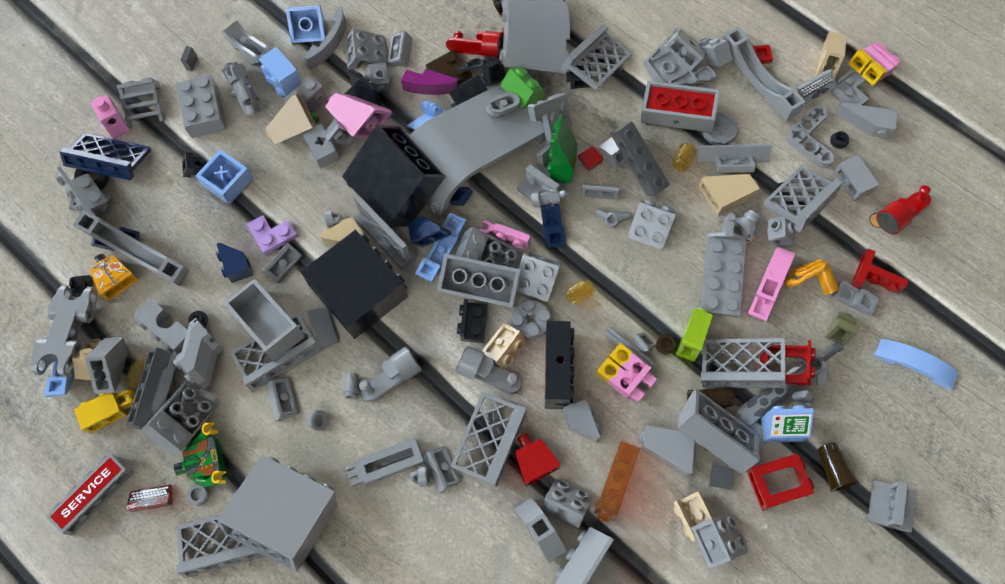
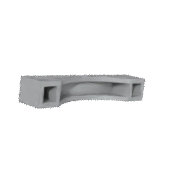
M736 27L724 34L722 40L728 41L733 63L786 122L798 115L806 101L795 89L780 83L765 69L756 56L751 42L739 27Z
M84 209L73 224L74 227L177 286L181 284L189 271L181 264L144 245Z

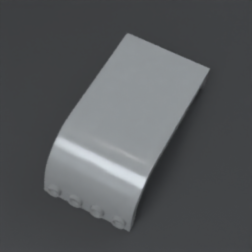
M501 84L429 119L409 136L445 175V179L427 202L431 211L436 213L439 218L446 216L452 196L470 177L532 142L537 141L541 144L546 139L543 123L540 120L537 122L530 121L528 108L523 109L519 105L515 111L500 117H493L487 113L488 101L507 93L500 86Z

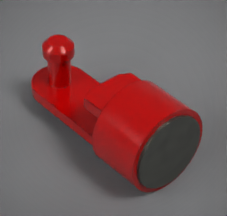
M456 31L453 35L454 37L448 38L446 42L447 49L450 51L454 49L456 53L500 58V51L503 50L504 33L478 31L476 35L477 40L464 39L462 32Z
M922 185L919 192L914 193L909 198H900L889 203L877 213L876 219L879 226L889 234H898L911 224L915 216L930 205L931 197L928 194L931 188L927 185Z

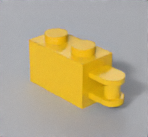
M128 389L119 394L115 392L102 393L93 400L82 402L79 407L74 409L81 430L92 434L126 417V409L132 407L134 400L132 396L133 390Z

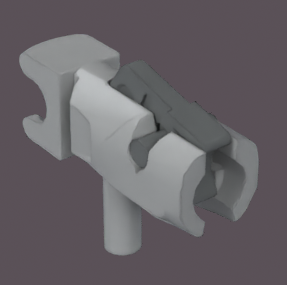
M240 63L225 70L229 83H234V90L230 94L232 97H237L246 116L262 111L263 108L259 98L253 90L249 79L246 78L248 73L244 64Z

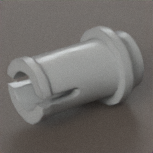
M351 373L346 374V386L343 394L347 399H356L357 395H359L357 390L359 375L357 373H353V381H351Z

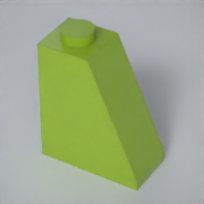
M703 308L693 309L675 355L693 362L696 360L703 347L713 317L712 314Z

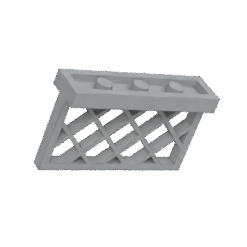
M604 24L598 27L566 57L560 68L565 73L569 70L595 90L632 55L630 50L606 33L608 27ZM604 40L608 41L611 45H605ZM595 49H601L602 54L596 53ZM606 50L612 51L613 55L607 54ZM617 51L622 52L625 56L618 55ZM586 57L593 58V62H588ZM597 58L604 59L605 63H598ZM609 60H615L616 64H609ZM576 66H584L585 71L578 69ZM588 67H595L596 72L589 71ZM600 68H606L607 73L601 72ZM591 77H597L598 83L592 80Z
M800 166L764 201L763 205L795 223L794 229L801 233L837 196L843 182L838 179L831 182L804 166ZM802 173L808 176V178H801L800 174ZM791 183H798L799 187H792ZM804 183H811L812 187H805ZM816 183H820L826 187H817ZM782 192H789L790 196H783ZM794 192H802L803 196H796ZM807 192H814L816 196H808ZM771 201H780L781 205H776ZM785 201H793L794 205H786ZM798 201H805L807 205H799ZM788 210L796 211L798 215L795 216Z
M358 194L355 195L353 199L359 215L355 217V221L402 270L406 269L417 259L416 255Z
M298 312L291 315L290 319L293 322L298 319V328L309 339L303 343H297L275 362L263 363L267 354L264 350L255 349L257 342L253 338L230 352L243 377L244 383L252 392L321 351ZM243 351L248 352L246 360L238 359L237 355ZM253 353L261 354L258 362L250 361ZM248 365L256 366L255 371L247 376L246 370Z
M785 338L705 339L701 373L703 388H786ZM781 344V350L775 355L768 350L771 345ZM708 345H717L720 350L712 356L708 352ZM731 345H737L740 348L734 355L726 350ZM751 345H758L761 348L755 355L747 350ZM764 351L771 357L765 364L757 359ZM724 352L730 359L722 365L716 358ZM743 352L750 357L744 364L736 359ZM714 361L719 366L715 372H707V366ZM734 361L740 368L735 372H730L726 367ZM753 361L761 366L756 372H751L746 368ZM776 361L781 365V372H772L767 367Z
M482 391L450 467L497 487L528 412L527 408L520 405L517 406ZM484 399L492 400L495 408L484 412L482 408ZM506 406L514 409L511 417L502 419L499 409ZM497 411L501 421L489 425L486 415ZM484 416L487 427L476 431L474 426L475 420ZM502 424L505 432L503 436L495 438L491 428ZM489 429L493 440L482 444L478 434ZM476 435L479 446L468 450L466 445L467 439ZM495 443L497 448L495 455L487 458L483 447ZM481 448L485 459L474 463L470 452ZM468 454L471 465L464 468L458 466L459 457ZM486 462L489 468L486 477L478 474L475 466Z
M220 515L177 526L179 554L177 574L184 578L266 556L248 546H242L240 542L234 548L227 549L224 546L230 539L228 536L221 543L215 541L213 538L221 529L217 523ZM213 523L216 525V528L210 536L202 532L207 524ZM192 528L196 532L188 542L184 539L183 531ZM201 534L204 537H206L207 540L204 542L202 547L198 549L192 544ZM212 541L218 545V548L213 554L207 555L204 553V550ZM190 547L198 551L193 559L185 561V554Z

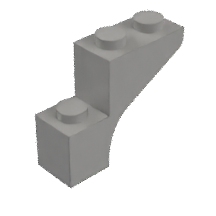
M237 20L221 32L234 49L238 48L251 65L255 63L259 65L261 63L259 58L271 51L267 45L251 36Z

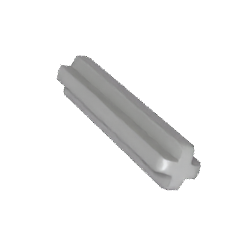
M613 327L606 331L605 336L616 346L621 342L645 364L650 366L651 369L653 368L655 362Z

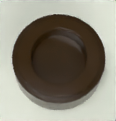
M661 335L656 341V349L662 355H669L676 348V341L670 335Z

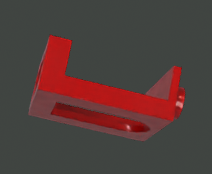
M808 340V346L785 345V357H798L807 362V370L804 373L797 375L786 374V385L811 386V378L815 379V366H811V360L816 359V348H812L811 340ZM771 345L768 350L775 355L781 350V345ZM765 351L760 355V362L763 364L770 360V356Z
M798 453L751 467L746 471L762 511L814 494L813 482L807 477L804 460L799 457ZM793 467L800 486L770 495L763 475Z

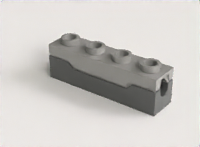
M158 347L149 349L126 426L141 430L168 401V398H166L168 390L173 386L172 377L177 370V366L173 361L178 354Z

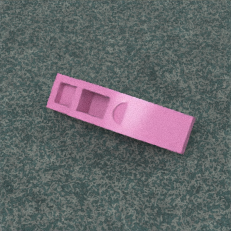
M779 247L776 248L748 312L749 316L764 322L767 321L795 253Z

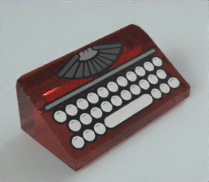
M172 485L130 491L126 511L137 512L173 505Z

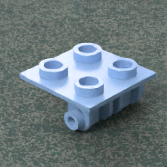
M425 100L421 104L424 114L409 123L407 127L415 130L424 122L446 110L441 109L438 104Z

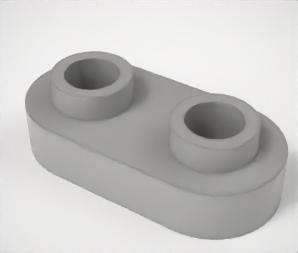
M511 92L502 94L488 101L486 111L493 117L503 116L518 108L520 98Z

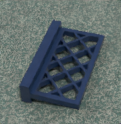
M84 133L70 148L63 147L59 153L63 166L131 181L134 177L133 171L151 152V148L149 146ZM97 146V148L87 150V148ZM113 150V152H109V153H105V154L103 153V152H106V151ZM129 153H130V155H128V156L120 157L121 155H125V154H129Z

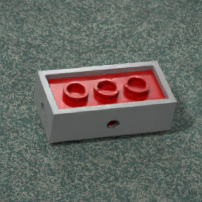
M647 81L641 110V123L713 132L720 90Z

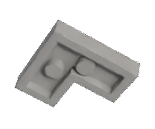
M853 68L836 81V88L830 90L845 103L865 105L869 100L858 89L867 80L861 76L863 72L859 74Z

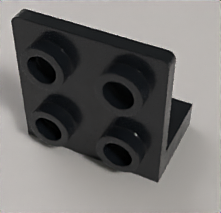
M488 56L482 60L480 58L471 59L469 62L462 63V66L457 68V72L482 69V80L485 83V87L502 81L506 76L502 61H500V58H495V56Z
M350 68L348 73L352 87L345 95L356 96L381 106L377 86L372 81L368 82L364 79L360 72H355Z

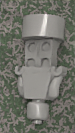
M547 188L546 191L548 192L542 193L538 191L532 193L531 200L534 207L543 206L550 202L553 206L561 202V198L567 197L568 192L566 190L559 191Z

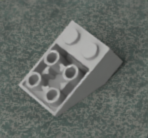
M472 227L464 232L456 256L516 268L521 251Z
M186 381L141 429V432L173 457L182 451L217 408V405Z

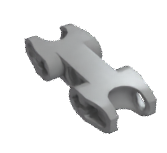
M62 285L51 299L48 308V317L50 320H53L47 338L37 339L32 351L31 372L35 375L45 373L48 366L54 361H58L57 374L64 378H68L74 370L72 358L82 349V343L76 341L82 323H91L96 312L97 291L93 287H87L79 298L72 300V289L68 285Z

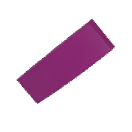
M406 69L401 80L404 91L424 95L448 94L459 87L457 78L425 69L423 74Z

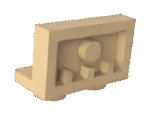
M503 323L481 352H484L486 357L493 359V362L500 368L506 370L520 350L524 348L527 340L521 331Z

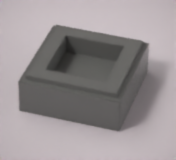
M186 46L180 60L187 71H193L198 57L192 47Z
M713 464L709 486L731 490L734 469Z

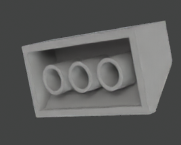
M445 253L437 291L513 308L517 298L521 269Z
M695 389L679 414L678 428L682 433L693 438L700 446H704L711 451L715 457L726 462L730 468L743 474L760 461L758 434L698 389Z
M591 527L588 531L583 529L577 539L580 542L576 550L572 548L566 557L569 562L565 568L560 566L554 577L557 581L555 584H587L614 539Z

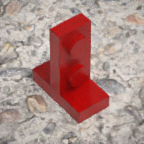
M868 249L861 257L851 285L859 289L866 279L869 283L883 286L890 292L900 293L907 286L909 280L872 265L871 263L876 251Z

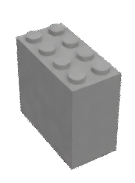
M261 455L217 521L224 535L298 572L337 508L335 491L328 484L323 483L321 485L315 482L316 480L310 475L305 474L303 476L297 473L298 471L290 465L285 467L279 464L280 462L272 456L267 458Z

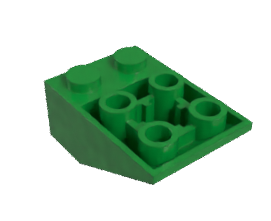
M559 114L558 122L554 121L553 133L555 135H551L550 146H553V148H550L549 159L552 162L549 161L547 172L550 173V178L553 181L572 184L578 144L563 115Z

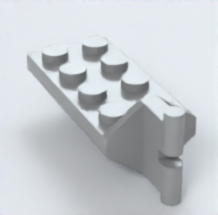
M729 213L720 225V232L708 233L706 237L700 308L707 310L710 314L740 317L746 237L733 233L735 214Z

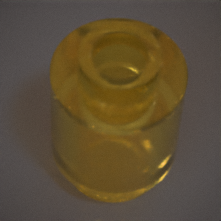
M680 144L673 158L672 165L675 169L685 171L686 168L690 167L696 154V149L692 144Z
M582 279L567 287L565 296L570 303L573 302L576 305L592 296L595 289L589 279Z
M136 360L135 363H132L125 382L128 383L127 387L137 390L145 365L144 361Z

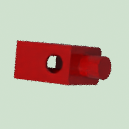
M528 433L517 438L521 449L515 451V456L525 486L560 469L559 461L541 439L532 442Z

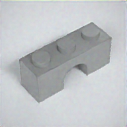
M150 298L133 314L139 319L136 323L144 330L149 328L152 331L150 335L158 342L160 340L164 341L163 347L168 351L181 353L187 329L178 321L169 328H163L164 322L170 315Z

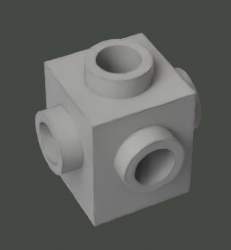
M386 63L368 64L365 79L368 82L372 81L377 86V92L384 91L389 83H391L390 72H387Z
M781 215L768 220V241L777 247L795 243V232L797 230L794 227L796 224Z

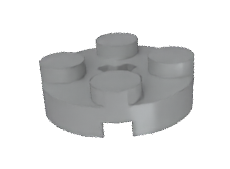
M525 300L514 309L512 314L513 328L521 331L525 339L539 338L546 333V321H550V313L543 304L532 300ZM528 316H529V317L534 316V317H535L534 320H535L536 322H535V323L531 322L530 324H528V323H527V321H528L527 317H528Z

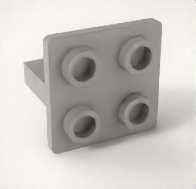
M540 163L536 167L530 164L525 169V179L517 187V191L531 200V194L534 192H548L546 191L547 188L562 191L567 186V183L553 181L550 178V173L547 172V168Z
M555 479L544 499L541 510L579 528L593 497L586 491L569 485L564 480Z
M874 481L872 484L868 522L908 533L912 532L916 491L907 489L908 484L900 481L894 484Z

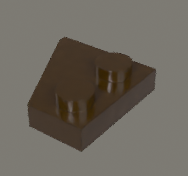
M454 49L425 65L428 70L457 78L459 85L472 78L470 71L457 72V68L461 67L464 62Z

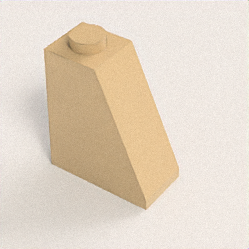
M829 31L822 48L815 77L829 69L832 70L834 78L836 77L845 56L847 35Z
M299 91L292 95L265 128L268 139L274 145L315 126V122Z
M750 174L705 176L701 178L698 186L717 215L754 198L760 189L758 182Z

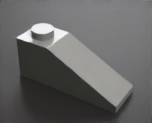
M842 102L836 111L837 116L870 136L889 139L896 130L897 111Z

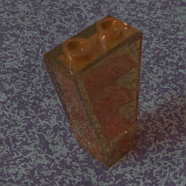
M620 441L594 511L599 520L609 522V520L614 521L617 517L640 448Z

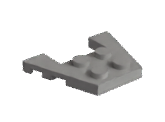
M679 27L644 61L643 65L656 82L690 86L714 81L717 78L716 73L709 65L695 72L690 71L665 48L668 40L680 29Z
M559 93L548 97L545 101L540 100L537 101V104L528 105L530 121L537 122L541 117L543 120L546 144L536 153L538 164L540 163L544 167L550 161L549 151L550 148H553V146H550L551 135H555L553 133L554 121L558 122L559 114L563 115L568 127L570 128L571 126L567 94Z

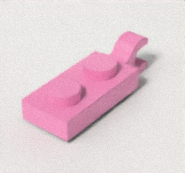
M487 220L483 221V225L488 227V229H480V231L488 235L493 234V237L512 243L517 248L528 249L530 235L498 223L494 225Z

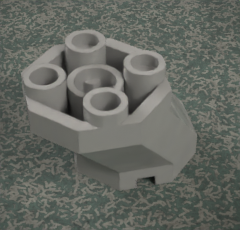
M195 318L189 323L182 352L175 357L176 359L173 363L186 374L185 378L192 385L194 384L198 390L201 388L205 389L210 385L217 355L224 349L214 336L204 328V325Z

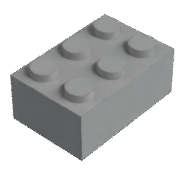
M211 75L176 83L184 128L191 138L226 130L218 86Z

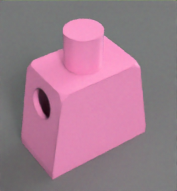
M108 95L97 97L92 101L91 105L100 122L113 139L130 131L118 107ZM110 119H116V122L112 124Z

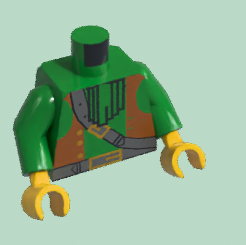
M214 422L203 424L201 433L188 445V448L183 450L184 461L174 464V471L177 476L186 473L188 479L194 481L197 485L207 488L218 484H226V480H222V478L227 477L220 440L212 436L218 433L217 429H212V426L215 424Z

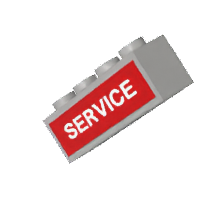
M112 454L103 457L93 471L88 472L76 487L69 490L67 496L60 503L52 507L51 512L46 517L62 534L72 536L134 473L119 457Z

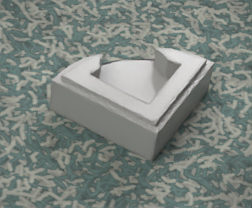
M808 390L794 391L792 395L795 401L806 407L811 406L814 400V396Z

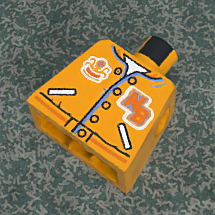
M98 254L95 256L94 261L97 265L90 269V273L99 294L107 301L139 281L114 255L106 257L105 254Z

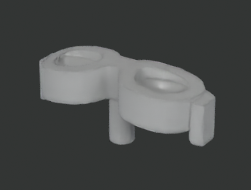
M497 411L488 414L489 423L499 422ZM500 425L491 428L494 437L503 436Z

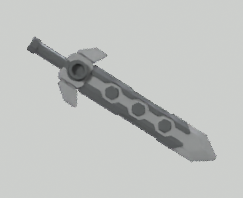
M839 342L834 343L831 348L820 356L816 353V359L811 360V366H815L818 387L826 382L828 372L826 361L843 350V346ZM793 357L802 362L786 374L797 375L804 373L807 370V362L802 358ZM786 385V388H766L735 411L734 417L746 426H750L770 411L772 407L804 385Z

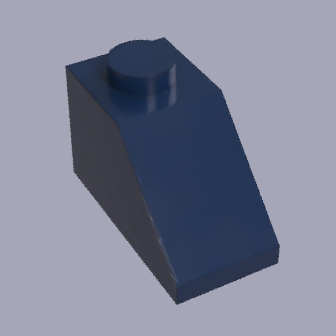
M418 216L415 220L408 222L410 242L422 248L452 235L450 230L425 216Z

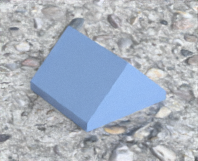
M320 5L285 8L291 43L324 41L325 18Z

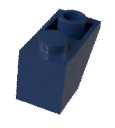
M217 243L218 251H216L219 262L223 264L221 272L224 278H228L231 283L253 276L249 259L242 251L222 243Z

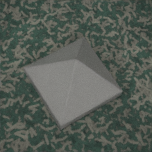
M645 332L634 336L635 346L639 350L649 351L656 347Z

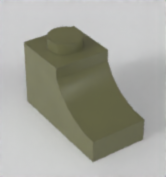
M838 312L833 317L825 338L833 342H839L844 346L857 334L859 327L856 324L858 320L848 313Z

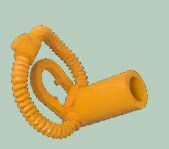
M822 258L796 266L788 272L784 279L786 287L798 286L816 275L824 294H831L839 290L829 262L823 261ZM795 274L796 277H801V278L795 280V279H793V278H791V277Z

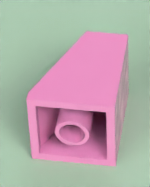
M339 93L332 95L325 106L352 137L368 138L375 126L383 125L393 113L387 108L356 96Z

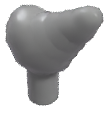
M598 208L596 212L598 216L604 218V223L608 227H615L620 221L632 217V213L607 212L601 208Z

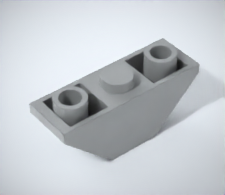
M529 498L514 509L548 563H551L566 552L555 529L532 498Z

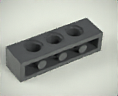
M633 121L623 123L609 133L646 195H657L670 185Z

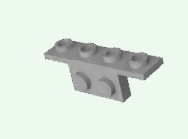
M700 145L697 148L696 163L714 162L717 173L723 174L754 172V162L769 161L772 145Z
M57 167L56 180L60 186L65 187L68 198L75 201L76 208L80 214L84 209L94 215L93 211L108 205V201L88 173L70 180L63 169Z

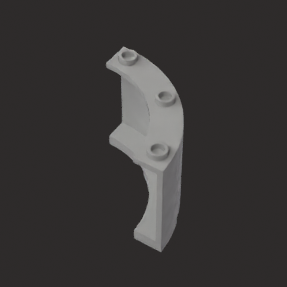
M500 0L503 8L502 22H504L503 50L500 51V61H502L501 63L504 66L566 74L560 69L569 55V50H566V40L570 39V19L568 5L564 4L565 0Z

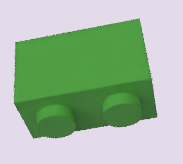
M516 67L508 70L500 86L507 93L516 94L520 98L519 105L523 109L528 108L529 104H537V101L546 100L544 90L524 68Z

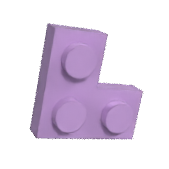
M263 215L247 223L264 255L297 238L288 220L272 229Z

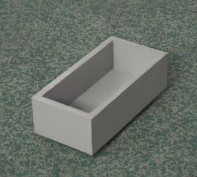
M255 279L223 303L273 362L305 337L298 326Z

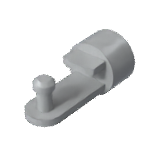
M406 346L391 355L390 359L382 364L383 373L371 381L363 380L360 382L361 397L367 402H373L404 380L407 381L422 371L419 363Z
M470 346L465 348L457 365L456 373L471 380H474V378L506 393L512 394L519 390L521 381L516 374L493 365V359L486 357L484 352Z

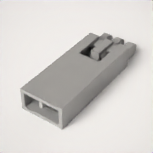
M412 438L357 459L358 462L346 466L345 469L346 471L355 470V472L347 475L348 479L357 477L356 480L350 482L351 487L362 483L366 485L375 483L425 463L416 438ZM380 460L383 467L377 469V466L373 465V467L368 468L367 465Z

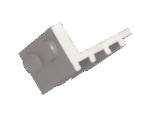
M149 77L143 78L141 81H128L117 85L128 128L133 127L131 120L158 115L160 122L164 121L156 90L161 89L159 81ZM151 94L154 96L152 101L127 105L126 99ZM156 105L157 111L132 116L129 114L131 109Z

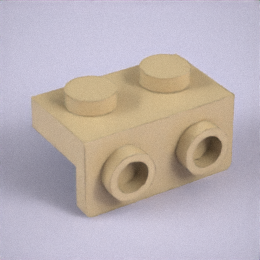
M701 491L673 502L675 505L674 512L677 518L682 520L685 526L683 527L684 533L692 542H695L696 539L691 527L714 518Z

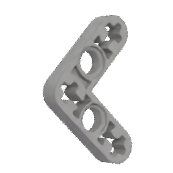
M816 105L789 131L786 139L791 146L817 166L828 168L834 160L833 153L810 136L828 114L824 106ZM817 113H820V114H821V115H818V116L816 117V119L813 118V117L815 116V114H817ZM808 122L812 128L807 129L802 123ZM810 144L815 148V150L809 151L806 149L805 145Z

